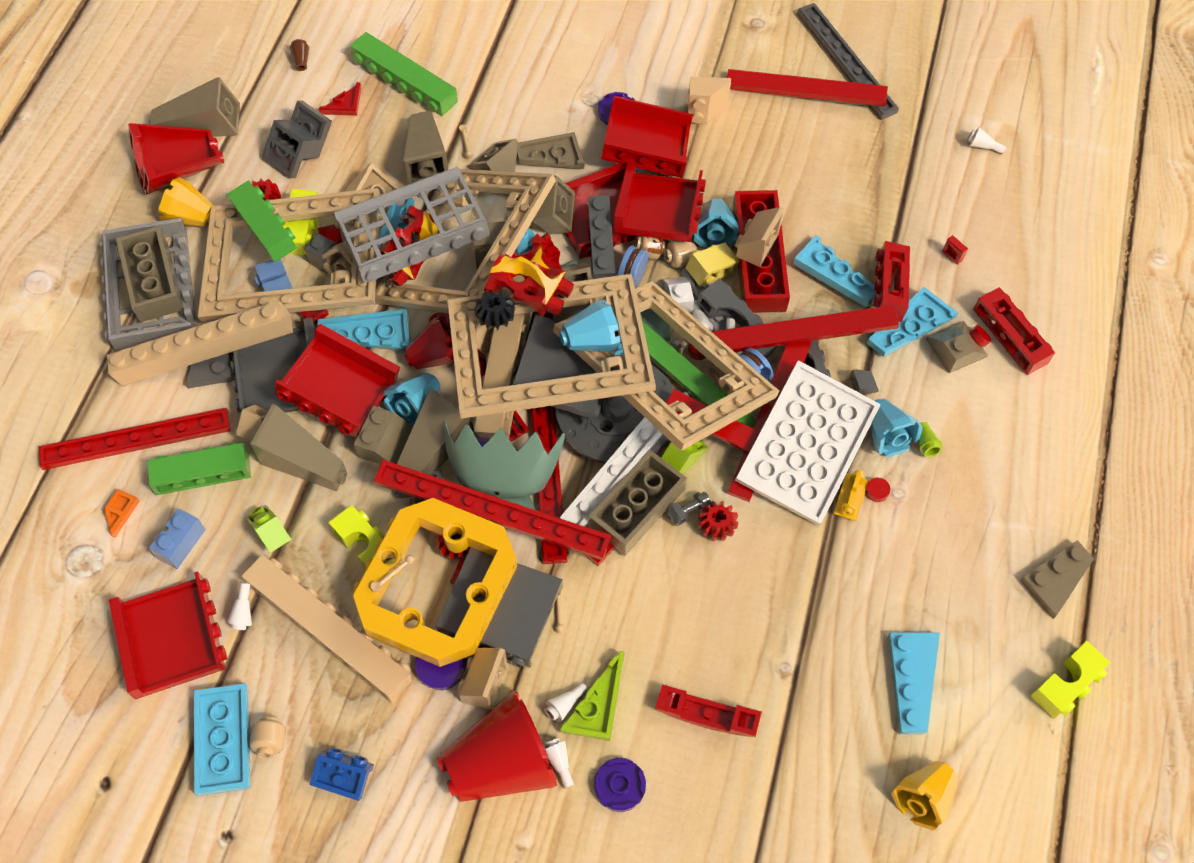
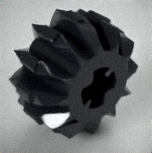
M491 290L490 294L482 293V297L476 299L474 312L481 326L486 325L488 330L492 327L498 330L501 325L507 327L508 322L513 321L515 304L509 294L504 295L502 290L498 293H494Z

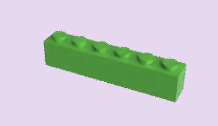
M365 32L350 45L352 59L356 64L367 68L370 73L378 75L386 83L392 84L400 92L411 96L416 102L422 103L432 112L443 116L458 102L457 91L454 86L371 34Z

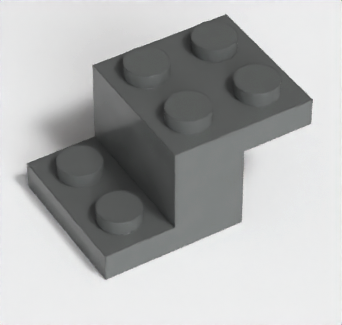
M303 100L297 101L291 119L273 121L262 158L288 177L296 178L302 159L320 157L332 120Z

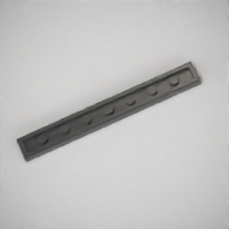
M815 3L798 9L797 15L850 82L880 85ZM888 94L885 106L869 105L880 120L897 114L899 110Z

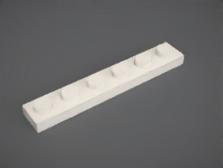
M644 417L560 518L586 526L589 514L646 455L662 436V433Z

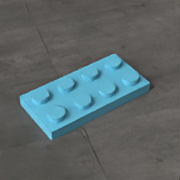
M247 684L194 690V794L202 796L251 789Z

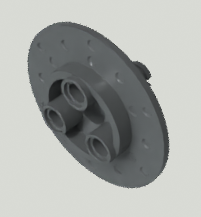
M652 365L656 390L653 392L667 403L673 391V386L666 376ZM622 395L607 397L602 400L598 399L597 404L601 405L597 419H592L590 426L586 425L588 417L556 408L557 422L561 433H565L564 438L583 456L604 464L644 419V416L641 413H637V409ZM608 428V429H610L611 431H609V432H604V431H602V429ZM662 434L650 450L657 453L665 446L669 439Z

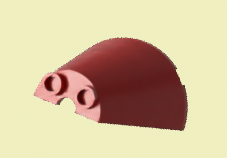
M128 124L131 149H133L135 158L134 165L141 188L145 194L153 193L169 186L174 179H186L218 164H224L223 153L218 150L217 138H213L211 131L208 129Z
M516 690L507 695L442 751L440 757L436 758L442 773L448 771L451 778L446 783L452 797L458 795L460 802L557 786L556 777L552 767H549L548 755L523 700H519L518 697L520 696Z

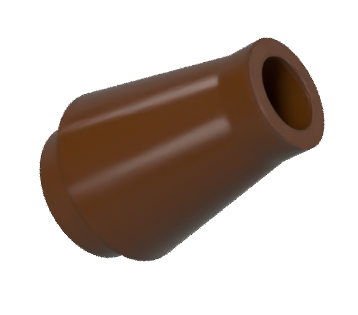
M296 39L291 42L289 49L295 63V69L305 71L307 69L310 48L305 40Z

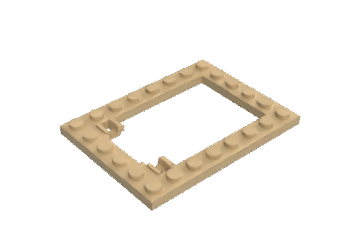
M459 169L472 195L479 192L509 194L505 208L507 211H512L465 291L409 285L406 282L402 286H395L389 279L393 274L390 273L385 275L376 289L375 303L449 314V299L482 295V293L487 294L484 287L494 262L500 254H507L512 257L556 181L553 174ZM457 181L446 185L449 194L461 190ZM439 190L433 200L444 197L443 192ZM464 195L452 199L456 207L467 205ZM448 202L432 207L436 216L451 211ZM413 232V242L415 243L419 237Z
M378 188L269 201L275 209L273 211L274 215L278 213L283 221L335 216L334 212L377 197L381 193ZM233 204L211 207L198 318L201 322L218 320L280 300L289 313L375 304L376 280L364 283L354 260L351 272L349 270H339L331 273V285L226 295L233 227L247 226V223ZM376 211L364 215L367 225L379 221V214ZM335 218V226L339 228ZM355 219L345 222L350 224L353 230L363 227L361 221H356ZM379 227L370 230L374 240L378 239ZM366 232L354 236V248L370 242ZM373 247L357 253L361 263L377 257ZM340 279H345V283L339 284Z
M632 274L572 282L574 287L568 298L558 293L555 296L564 300L563 308L585 304L591 305L603 299L606 301V304L612 307L618 323L623 353L620 356L609 357L601 361V373L483 390L474 320H478L474 312L476 299L481 298L482 295L449 299L448 309L461 419L655 391L656 384ZM511 291L503 292L504 295L509 294L515 304L514 314L536 312L531 306L513 299ZM618 366L619 370L610 371V368Z
M652 281L635 289L640 312L651 308L726 375L719 378L718 383L721 387L726 385L730 387L728 396L692 414V410L684 402L676 401L667 405L653 391L622 395L678 449L682 451L777 397L779 390L657 284ZM574 316L554 325L553 332L559 338L562 325ZM573 350L597 373L602 372L601 361L609 357H615L611 352ZM618 366L610 368V371L619 370Z

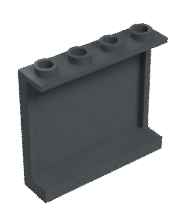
M535 314L513 385L594 374L597 372L577 353L569 350L566 345H562L560 338L553 332L554 325L559 323L558 321ZM616 350L610 351L615 356ZM598 399L552 405L553 407L588 417L586 424L590 426L593 418H598L601 405L597 404Z
M312 317L303 319L304 327L293 328V333L230 352L231 355L234 354V360H231V368L233 373H236L233 386L235 393H238L239 399H235L238 413L252 405L269 410L272 404L277 405L285 413L300 410L294 404L284 402L275 395V382L283 380L313 340L316 327Z
M472 547L470 548L436 624L438 632L452 638L455 637L469 609L466 598L467 589L474 583H482L494 556ZM517 563V568L478 648L505 649L506 659L510 660L509 662L519 668L524 666L531 668V659L557 595L561 594L563 579ZM478 595L473 600L475 602H482L486 597Z

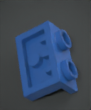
M328 748L318 754L309 785L359 801L362 799L368 774L373 770L374 764L369 763L365 757L357 755L350 757L344 755L340 749Z

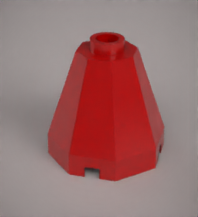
M440 316L431 320L406 347L407 354L404 357L410 367L414 366L418 370L454 363L452 337L447 330L449 329L447 324Z

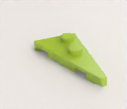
M620 651L611 660L607 669L596 680L587 692L586 697L575 708L568 721L563 724L561 733L606 741L611 740L625 652Z

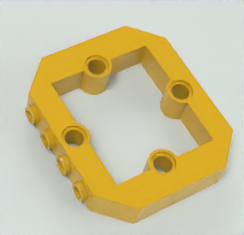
M434 498L400 509L396 517L393 516L391 518L386 536L379 540L374 558L368 560L362 580L356 582L353 588V597L367 636L442 667L475 654L517 568L516 556L505 528L499 524ZM420 527L442 535L447 549L453 553L463 552L469 546L494 556L482 583H474L467 589L466 598L469 609L454 638L426 627L421 612L416 608H406L398 615L379 607L378 605L392 578L381 586L379 592L375 593L371 589L372 582H379L403 562V558ZM455 534L462 535L458 540L450 539ZM388 558L395 559V561L391 564H384L385 560ZM400 570V571H399L397 574H395L393 577H395V576H397L398 574H400V572H401L402 570ZM478 595L486 597L482 602H475L473 599ZM410 620L418 621L416 626L412 628L406 627V623Z

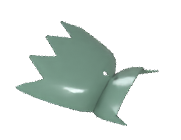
M445 419L443 420L447 454L454 475L462 486L535 510L530 495L542 491L550 479L562 450L565 433H562L548 454L537 432H534L517 451L502 428L481 447L471 428L466 424L454 443L450 437Z

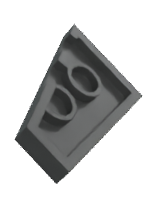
M231 353L192 364L186 381L187 388L233 381Z

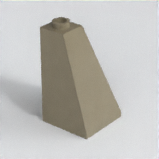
M217 77L152 109L149 124L208 129L213 137L238 135L240 102L221 78Z
M431 110L411 114L404 153L408 185L448 170L446 151Z
M431 389L397 464L430 475L449 458L444 439L443 420L445 419L450 437L454 443L466 424L469 425L474 433L473 422L469 418L461 419L459 409Z
M272 404L250 443L260 464L337 492L340 484L343 485L347 478V471L343 461L277 405Z

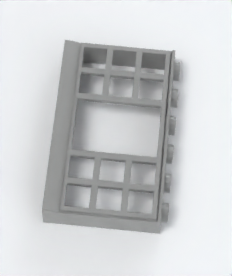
M458 166L334 212L338 227L364 283L490 236L487 220L483 216ZM457 181L461 190L449 194L446 185ZM436 188L443 192L444 197L429 202L425 193ZM464 195L469 205L457 209L452 199ZM417 196L423 199L439 234L402 247L384 208L393 204L402 206L405 204L406 199ZM448 202L452 211L436 216L432 207ZM472 210L476 220L464 224L460 214ZM374 211L381 214L383 220L367 225L364 215ZM455 216L460 226L444 231L440 221ZM353 219L361 221L363 227L347 233L343 223ZM386 225L390 234L374 240L370 230ZM366 232L370 242L354 248L350 238ZM393 239L397 250L381 255L377 245ZM373 247L377 257L361 263L357 253Z
M182 218L104 230L100 246L104 253V257L101 258V264L105 270V275H102V282L106 288V293H103V300L105 306H107V311L104 312V319L108 325V330H105L107 343H111L115 351L196 327L188 234ZM160 226L165 238L173 236L174 247L169 248V250L175 256V264L173 266L176 269V278L184 310L179 311L180 317L164 319L162 316L158 317L157 321L140 323L137 318V324L121 327L120 315L134 313L132 307L120 309L118 279L125 278L124 272L118 273L117 262H121L120 256L117 257L116 238ZM178 322H180L179 324L164 326V325H167V324H172V323H178ZM159 326V327H156V328H151V329H145V330H143L144 328ZM138 330V331H133V332H128V333H122V332H126V331Z

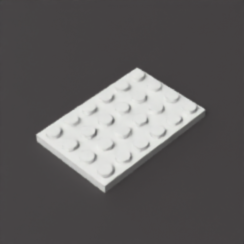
M797 361L735 481L819 526L881 404Z

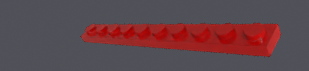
M382 460L374 479L376 485L424 501L431 498L437 499L499 524L504 528L600 560L604 559L611 540V535L386 460Z

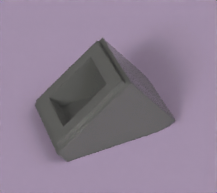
M852 370L850 380L855 391L862 395L879 391L872 371Z

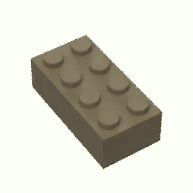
M160 226L116 238L131 307L140 323L184 310L168 242Z
M649 450L589 514L588 528L611 535L609 543L622 555L626 556L665 513L667 507L673 504L685 491L687 477Z

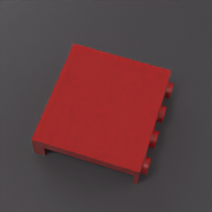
M614 96L601 160L627 165L628 162H635L636 168L682 178L687 163L686 153L690 126L694 114Z
M628 162L614 215V233L691 242L693 233L697 234V220H699L701 207L699 206H702L704 193L700 192H705L706 179H702L703 170H700L698 180L639 174L636 173V163Z
M617 164L565 183L575 192L572 232L565 234L579 259L591 257L587 212L588 196L609 195L613 247L624 242H630L635 238L636 235L614 233V215L626 165Z
M319 324L315 329L313 340L283 380L275 382V395L284 402L294 404L302 412L310 413L318 417L321 422L330 424L338 428L343 434L351 435L357 439L372 407H379L386 396L384 391L391 385H394L398 379L400 366Z
M198 571L194 572L196 579L125 602L119 597L109 600L127 693L135 700L226 669L224 660H227V653L224 646H220L218 639L222 637L221 629L218 622L215 623L213 615L216 614L214 602L212 600L209 601L208 597L211 587L208 579H203Z

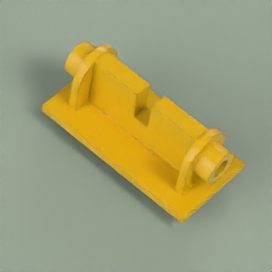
M855 470L852 474L846 473L833 514L857 521L869 481L865 479L862 471Z

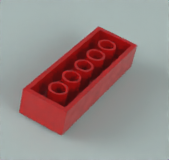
M778 190L735 191L732 208L739 227L737 239L740 234H745L746 231L744 229L748 220H753L757 212L779 208ZM781 224L779 234L760 267L738 258L740 260L738 270L741 299L746 302L748 308L753 313L786 312L788 308L790 292Z

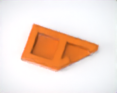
M119 489L115 491L104 508L109 525V533L114 538L117 537L140 501L137 497Z

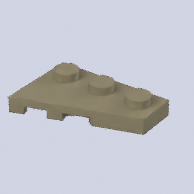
M575 132L518 142L517 158L521 165L584 169V161Z
M1077 540L1028 573L1021 581L1054 619L1094 558Z

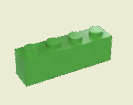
M248 180L226 194L274 262H277L297 248L293 242V239L296 238L289 227L284 229L283 225H285V222L278 213L273 214V211H275L274 207L268 199L265 201L262 199L265 196L258 186L253 187Z
M230 443L227 446L207 447L195 452L185 451L179 455L159 456L156 459L148 460L149 486L156 495L251 478L249 453L244 443Z

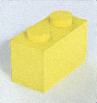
M724 242L719 245H712L702 251H695L690 255V260L685 268L697 284L702 287L715 282L719 278L723 279L731 276L740 260Z

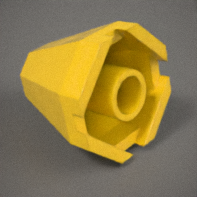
M182 178L172 180L170 185L173 188L171 190L166 189L162 196L158 209L159 213L163 214L159 216L160 219L164 221L182 218L185 225L207 226L210 221L211 207L213 205L188 181Z
M935 761L905 777L891 794L901 813L905 815L907 810L914 816L910 820L915 825L935 830L948 816L957 778L949 764Z

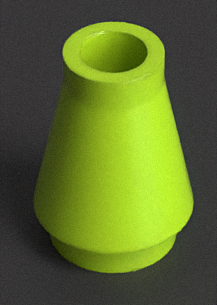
M921 422L920 424L923 428L920 440L918 441L920 452L925 457H934L942 451V442L930 428L928 422Z

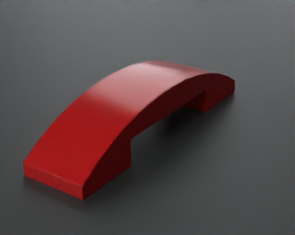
M663 684L655 710L687 723L723 733L756 738L762 711L736 705V707L688 695L685 690Z

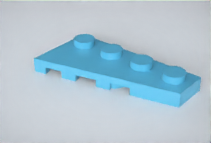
M815 235L794 258L793 264L862 306L867 307L877 293L874 291V285L861 273H855L850 269V264L845 259L841 261L834 254L835 251L830 246H824L821 243V238Z
M923 287L909 300V308L902 322H898L899 328L875 332L866 344L885 357L955 319L958 312Z
M407 309L318 319V325L322 324L363 347L406 350V347L410 344Z

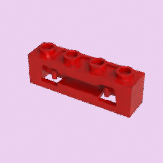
M885 241L882 249L878 248L875 256V261H878L874 273V276H877L874 291L877 293L874 297L873 307L895 305L898 322H902L909 308L910 246ZM897 269V273L894 277V290L891 289L890 293H888V290L891 286L892 272L895 273Z
M998 287L978 298L973 308L974 312L1026 375L1049 364L1055 354L1052 346L1043 339L1037 328L1032 326L1024 313L1011 301L1008 294ZM986 314H990L996 323L994 324ZM1019 350L1025 356L1027 362L1018 354Z

